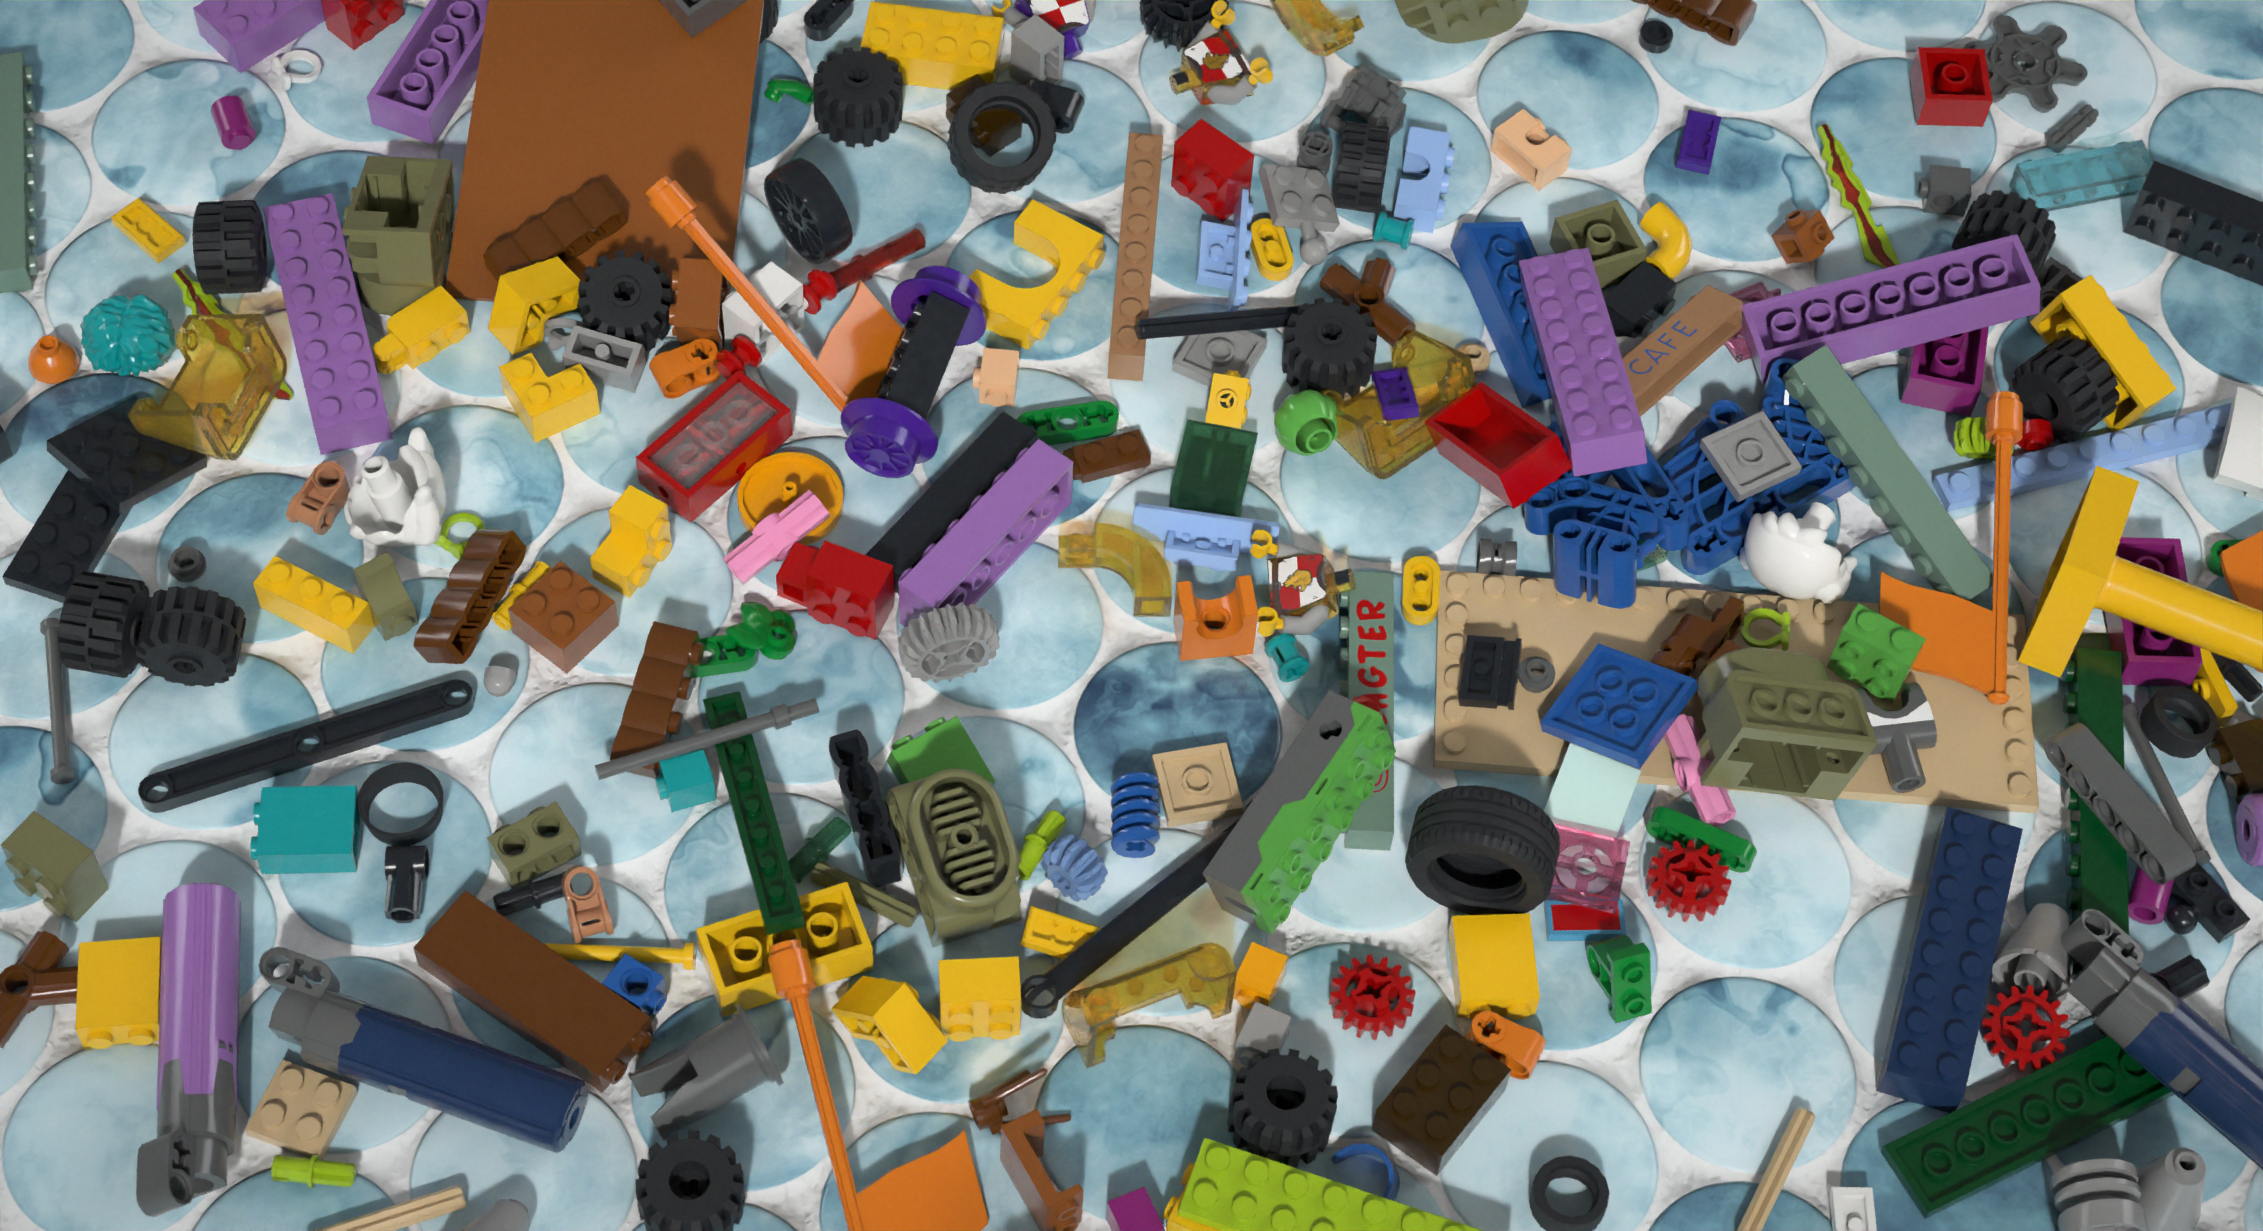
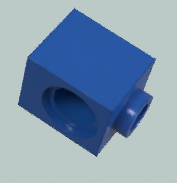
M626 953L602 982L604 986L648 1016L658 1014L667 1000L664 976ZM637 987L646 989L641 994L635 995L629 993L632 989Z

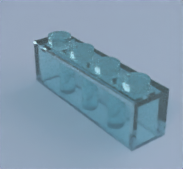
M2142 140L2120 142L2111 146L2088 148L2080 152L2057 154L2049 158L2026 160L2022 163H2017L2009 187L2011 191L2020 193L2019 197L2026 200L2029 197L2036 201L2035 205L2038 208H2045L2049 212L2140 194L2154 161Z

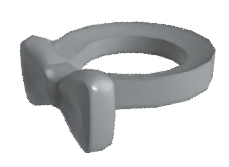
M554 318L546 321L543 333L549 338L548 345L550 350L556 351L563 346L566 347L569 336L556 333L553 329H573L574 325L587 328L586 325L569 318Z

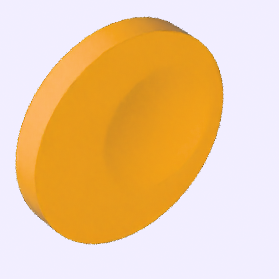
M784 452L765 457L750 467L740 481L737 492L740 519L746 529L752 534L753 529L764 518L772 513H781L810 490L821 501L830 515L824 522L803 537L800 544L806 546L815 543L828 535L841 518L844 506L841 481L836 472L826 462L809 454Z

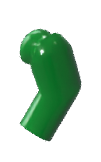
M772 79L767 83L768 87L764 91V96L776 103L782 100L783 94L808 106L814 103L813 89L797 80Z

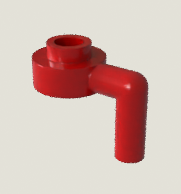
M2044 419L2024 421L2022 439L2015 443V445L2018 444L2021 448L2030 452L2046 449L2054 440L2052 424Z

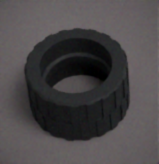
M1012 81L990 82L988 85L974 89L973 93L967 95L960 107H958L948 132L949 139L947 145L951 155L950 160L958 170L957 173L967 180L968 184L987 193L1007 194V192H1016L1024 186L1031 184L1049 161L1054 150L1053 145L1056 142L1055 120L1052 118L1051 110L1047 103L1045 104L1041 96L1028 89L1027 86L1015 84ZM1001 108L1010 110L1025 120L1033 135V148L1029 157L1023 163L1016 167L1001 168L988 164L976 154L970 143L969 133L972 122L981 112L988 109Z

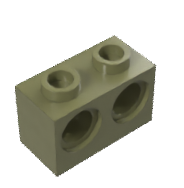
M557 802L546 807H538L531 811L527 817L512 825H503L487 837L491 857L511 889L526 885L527 880L531 879L533 881L582 855L579 836ZM547 832H557L556 835L551 837L543 836ZM513 850H523L517 855L508 854Z

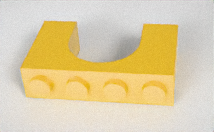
M1032 199L1014 221V244L1049 262L1057 273L1049 282L1041 286L1017 288L976 269L969 278L974 281L981 291L982 302L980 307L986 316V329L1026 350H1029L1036 340L1041 341L1047 334L1050 323L1055 316L1060 317L1064 313L1068 300L1073 293H1079L1082 290L1088 274L1092 269L1097 270L1101 266L1105 258V251H1103L1104 235Z

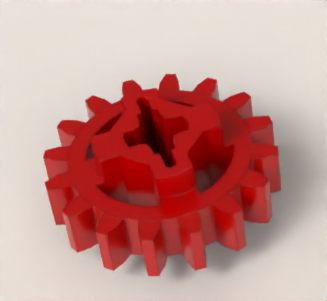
M1689 840L1686 848H1682L1678 841H1673L1671 852L1662 846L1658 856L1652 857L1645 878V882L1650 884L1647 894L1648 896H1658L1655 904L1657 909L1663 906L1669 908L1668 917L1672 918L1678 912L1682 914L1683 922H1687L1690 914H1694L1700 922L1703 921L1706 911L1714 916L1718 911L1719 905L1725 904L1728 897L1727 892L1731 886V880L1726 878L1729 867L1718 865L1721 858L1719 853L1713 856L1707 854L1708 845L1705 844L1698 850L1695 849L1693 840Z
M1367 955L1364 964H1361L1358 959L1352 958L1350 969L1341 966L1338 971V978L1332 979L1330 990L1333 992H1330L1329 1004L1335 1006L1332 1016L1334 1019L1344 1017L1342 1026L1344 1030L1352 1026L1356 1027V1037L1358 1038L1363 1035L1364 1031H1369L1372 1040H1377L1378 1032L1382 1030L1388 1037H1391L1394 1025L1403 1029L1406 1024V1017H1411L1414 1008L1412 1002H1414L1416 994L1415 990L1408 989L1412 979L1410 976L1400 977L1402 966L1399 964L1392 969L1387 967V957H1383L1379 964L1374 963L1372 955ZM1354 983V990L1350 992V996H1346L1348 987ZM1397 998V1006L1393 1011H1390V1004H1393L1394 999Z
M2028 985L2025 994H2020L2017 987L2012 986L2010 991L2011 997L2007 998L2004 994L1998 993L1996 1000L1999 1006L1988 1004L1986 1007V1012L1993 1018L1982 1020L1981 1026L1991 1030V1032L1983 1036V1042L1995 1044L1990 1052L1992 1057L1999 1054L2005 1056L2002 1066L2007 1067L2014 1061L2017 1062L2018 1072H2023L2026 1064L2031 1063L2033 1069L2037 1071L2041 1068L2040 1060L2044 1059L2048 1064L2055 1062L2053 1050L2058 1053L2064 1052L2066 1046L2058 1040L2069 1038L2070 1031L2061 1028L2060 1025L2066 1023L2069 1017L2068 1014H2057L2056 1011L2061 1005L2059 1000L2051 1004L2046 1001L2049 991L2044 990L2039 996L2034 995L2033 986ZM2021 1004L2020 1010L2013 1016L2004 1015V1017H2001L2010 1007ZM2036 1007L2044 1011L2050 1021H2043L2035 1011ZM2022 1021H2029L2030 1028L2034 1029L2030 1032L2029 1037L2021 1036V1029L2015 1028L2020 1027ZM2001 1036L2009 1037L2016 1046L2015 1051L2003 1042ZM2047 1040H2050L2045 1048L2031 1053V1047L2037 1042H2047Z

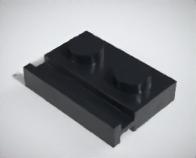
M1467 635L1459 692V706L1497 709V706H1506L1508 710H1514L1522 639L1516 638V641H1505L1504 637Z

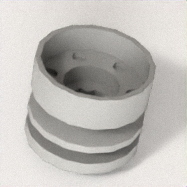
M2102 1158L2072 1163L2059 1169L2051 1178L2052 1192L2055 1194L2054 1204L2061 1212L2058 1217L2059 1231H2149L2145 1209L2138 1203L2142 1193L2141 1188L2138 1186L2137 1168L2132 1163L2121 1159Z

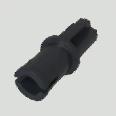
M2211 652L2224 680H2227L2247 702H2253L2263 693L2262 685L2243 666L2244 664Z
M566 871L536 882L529 879L527 880V885L496 894L493 897L496 912L504 917L534 906L538 910L541 908L540 904L564 897L561 880Z

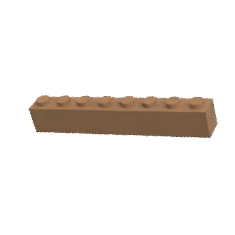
M1129 132L1109 348L1108 379L1143 381L1146 339L1140 340L1137 338L1134 325H1136L1137 319L1148 318L1163 135Z

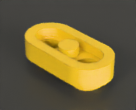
M1269 218L1255 221L1250 229L1252 231L1250 247L1259 273L1272 281H1281L1288 278L1292 271L1294 257L1284 228L1273 226Z
M1415 556L1406 562L1403 570L1401 613L1408 622L1414 625H1427L1436 618L1438 613L1440 568L1436 561L1430 557ZM1416 577H1423V578L1425 579V581H1423V580H1419V581H1418V580L1415 579V578H1416ZM1414 608H1422L1424 611H1417Z

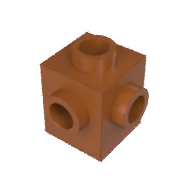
M1797 209L1789 213L1785 217V222L1771 235L1786 264L1811 262L1820 257L1825 252L1824 248L1835 238L1820 209L1808 211Z

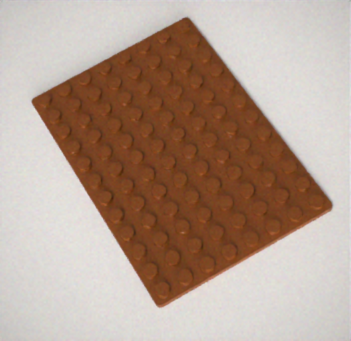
M488 0L445 290L454 299L494 302L498 282L486 268L483 254L488 246L496 240L512 237L518 227L524 222L542 218L551 205L572 199L581 186L601 181L625 210L627 223L613 235L598 241L589 250L565 263L581 281L586 282L584 272L589 265L595 269L598 268L597 258L606 255L608 260L616 258L615 251L621 250L625 251V257L632 258L634 251L644 254L646 264L651 259L659 263L660 273L666 272L672 291V274L674 269L679 270L680 258L710 260L684 229L680 230L676 226L671 230L648 204L650 199L645 193L666 175L672 181L676 180L698 205V208L694 211L698 216L696 218L697 221L734 263L764 0H746L745 3L693 38L688 35L658 0ZM729 283V291H728V294L730 293V289H731V284H730V283ZM672 291L673 304H676L675 291ZM622 298L623 301L629 300L628 298Z

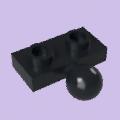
M2198 863L2193 868L2174 878L2171 893L2181 904L2171 907L2166 915L2167 926L2172 932L2179 935L2189 934L2196 928L2199 922L2219 944L2243 929L2250 921V918Z

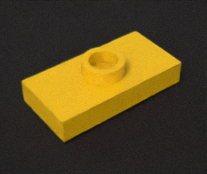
M137 198L111 217L113 225L158 264L186 244L184 236L140 198Z
M2200 648L2203 664L2192 682V688L2194 692L2198 693L2209 703L2215 712L2218 723L2217 728L2226 727L2238 705L2211 652Z
M1031 905L1027 913L1019 945L1063 959L1101 928Z

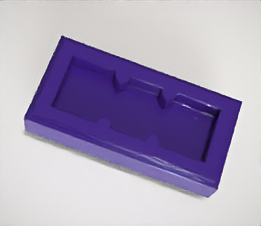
M1688 110L1675 168L1709 175L1722 117Z
M1405 367L1371 372L1372 385L1383 421L1419 417V406Z

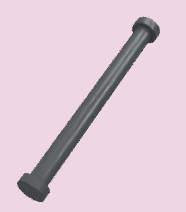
M47 618L41 621L40 632L45 635L54 768L50 771V776L53 783L67 784L75 779L74 769L70 767L63 665L58 646L60 619Z
M2135 704L2123 706V723L2174 828L2193 850L2196 863L2203 866L2211 860V857L2207 850L2202 849L2148 738L2142 730L2141 723L2137 717L2139 714L2137 706Z

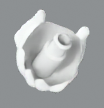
M417 427L411 430L408 444L399 448L398 459L388 462L387 458L378 455L370 457L363 462L360 469L361 481L360 483L355 482L344 505L345 518L350 525L349 533L353 538L367 540L383 548H404L414 544L430 546L439 540L442 528L440 521L444 515L447 500L444 477L439 464L435 460L434 449L427 439L425 431Z
M1818 502L1812 503L1810 509L1801 519H1796L1793 514L1788 512L1779 518L1775 515L1774 511H1769L1765 514L1756 513L1749 522L1744 546L1741 547L1739 552V561L1743 569L1750 570L1753 577L1767 589L1793 599L1806 600L1816 598L1822 600L1825 604H1832L1844 596L1849 587L1851 573L1857 566V559L1855 557L1847 556L1841 558L1842 554L1838 549L1824 543L1828 533L1826 530L1835 522L1836 517L1828 506Z

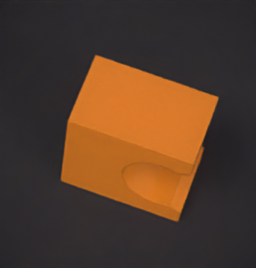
M1251 575L1238 576L1235 579L1236 586L1231 593L1212 600L1196 598L1190 581L1177 582L1173 624L1180 661L1253 654L1258 610ZM1208 627H1217V628H1220V629H1217V630H1216V629H1211V628H1208Z

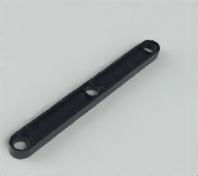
M453 679L166 769L145 777L139 784L138 794L144 808L154 813L169 811L461 718L469 714L473 709L474 697L472 688L464 680ZM453 692H462L467 696L466 700L459 705H450L446 702V698ZM311 738L319 742L318 747L311 752H302L298 749L299 744L305 739ZM163 786L168 789L166 796L160 800H150L147 798L148 792L154 787Z

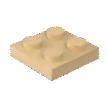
M1226 742L1152 755V766L1154 774L1159 780L1158 790L1168 827L1243 814V804Z
M282 1060L245 1127L248 1136L307 1158L317 1155L319 1160H323L358 1094L356 1086Z

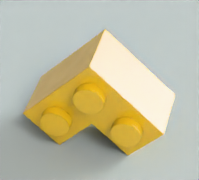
M558 256L501 275L488 329L512 355L542 345L545 322L549 318L577 309L579 299L578 286L581 280Z
M532 353L499 366L503 393L535 443L600 414L597 388L580 363L548 378Z
M631 485L627 487L609 509L611 533L590 557L593 578L629 598L638 587L642 588L648 582L652 569L659 561H664L672 549L667 504Z
M862 976L831 1008L852 1037L874 1041L897 1071L917 1075L948 1042L939 1030L941 1024L938 1019L930 1012L924 1010L918 1002L919 995L917 991L904 981L897 982L885 978L879 979Z

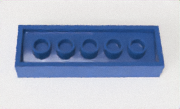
M1522 221L1463 223L1450 247L1522 408L1551 399L1549 386L1522 293L1519 261L1538 256Z

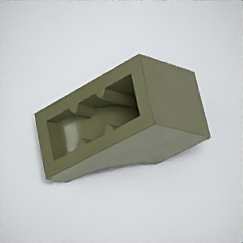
M387 552L353 569L360 597L369 602L374 625L385 641L395 636L404 635L412 627L418 625L414 604L400 580L394 561Z

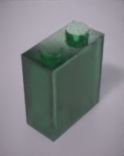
M1187 419L1170 488L1169 507L1241 517L1255 459L1258 433Z

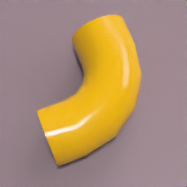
M1658 202L1644 215L1639 226L1657 244V249L1646 257L1645 262L1671 280H1674L1690 261L1692 240L1687 226L1678 215L1663 202Z

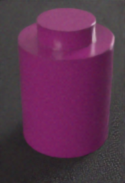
M231 95L219 98L212 104L211 115L223 146L233 150H241L248 147L254 141L256 133L244 101L238 96Z
M2140 867L2136 868L2128 896L2129 917L2142 924L2155 925L2161 923L2165 917L2174 879L2164 885H2158Z

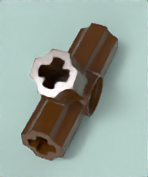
M1377 257L1375 260L1367 261L1361 280L1343 265H1338L1337 263L1328 268L1326 274L1321 278V289L1332 298L1343 299V305L1349 306L1353 302L1360 306L1359 314L1368 313L1372 319L1371 327H1376L1377 335L1393 348H1402L1415 333L1416 325L1386 301L1396 274V268L1388 260Z
M44 930L43 932L37 931L16 963L5 968L0 973V1048H4L24 1016L36 1010L38 1006L77 1002L78 966L57 968L69 951L66 943L54 934ZM27 986L23 991L13 993L17 988Z

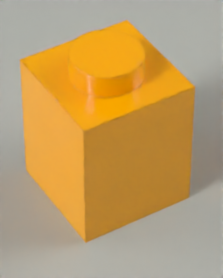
M1252 942L1233 980L1231 998L1237 1000L1240 1005L1248 1009H1252L1255 1001L1270 1007L1286 974L1288 956Z

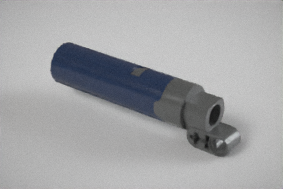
M2087 909L2082 912L2061 936L2064 949L2084 967L2066 988V991L2095 1015L2092 1023L2263 1170V1069L2176 994L2170 992L2145 969L2139 967L2144 959V954L2140 945L2100 911Z
M282 947L270 948L261 956L258 965L259 972L273 989L282 993L275 1004L268 1027L278 1038L302 1046L301 1057L303 1062L386 1092L405 1096L408 1100L555 1153L565 1149L566 1145L573 1139L581 1122L588 1094L584 1080L442 1029L432 1028L417 1020L339 993V980L330 968L320 960ZM289 963V969L284 975L279 977L273 976L277 966ZM305 975L309 980L321 982L324 979L322 985L315 984L312 988L303 977Z

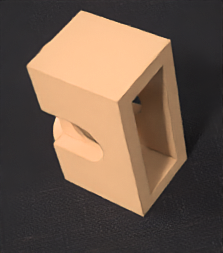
M1524 109L1495 128L1491 152L1538 191L1567 171L1572 148L1568 146L1564 139L1556 135L1551 137L1545 132L1543 123Z

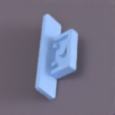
M1247 189L1241 190L1236 202L1233 226L1202 221L1199 227L1195 284L1229 290L1228 311L1238 310L1239 306L1244 307L1248 297L1249 287L1243 285V282L1247 278L1250 268V258L1245 257V251L1249 250L1252 238V231L1247 230V224H1250L1252 219L1253 204L1248 203L1249 190Z
M1136 503L1131 536L1137 539L1165 542L1163 561L1173 562L1179 566H1204L1215 571H1236L1239 553L1251 555L1250 548L1252 544L1264 546L1251 540L1253 533L1256 530H1265L1270 533L1272 543L1275 544L1278 541L1280 524ZM1268 553L1265 557L1272 558V554Z

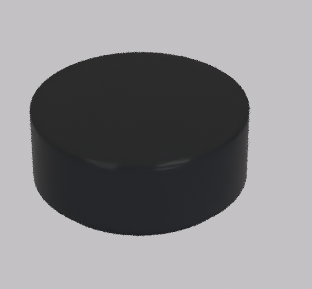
M1649 21L1641 27L1638 39L1639 44L1650 53H1663L1671 46L1673 31L1664 22Z

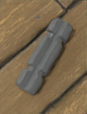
M2090 104L2084 105L2078 110V113H2075L2062 124L2059 130H2056L2049 136V140L2046 143L2047 147L2052 149L2054 153L2062 152L2068 147L2067 144H2071L2087 130L2086 127H2090L2096 122L2099 115L2098 110L2093 109Z

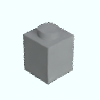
M1255 1001L1236 1040L1234 1058L1240 1060L1248 1068L1249 1059L1256 1054L1266 1059L1267 1052L1270 1049L1279 1048V1052H1281L1289 1035L1292 1017Z

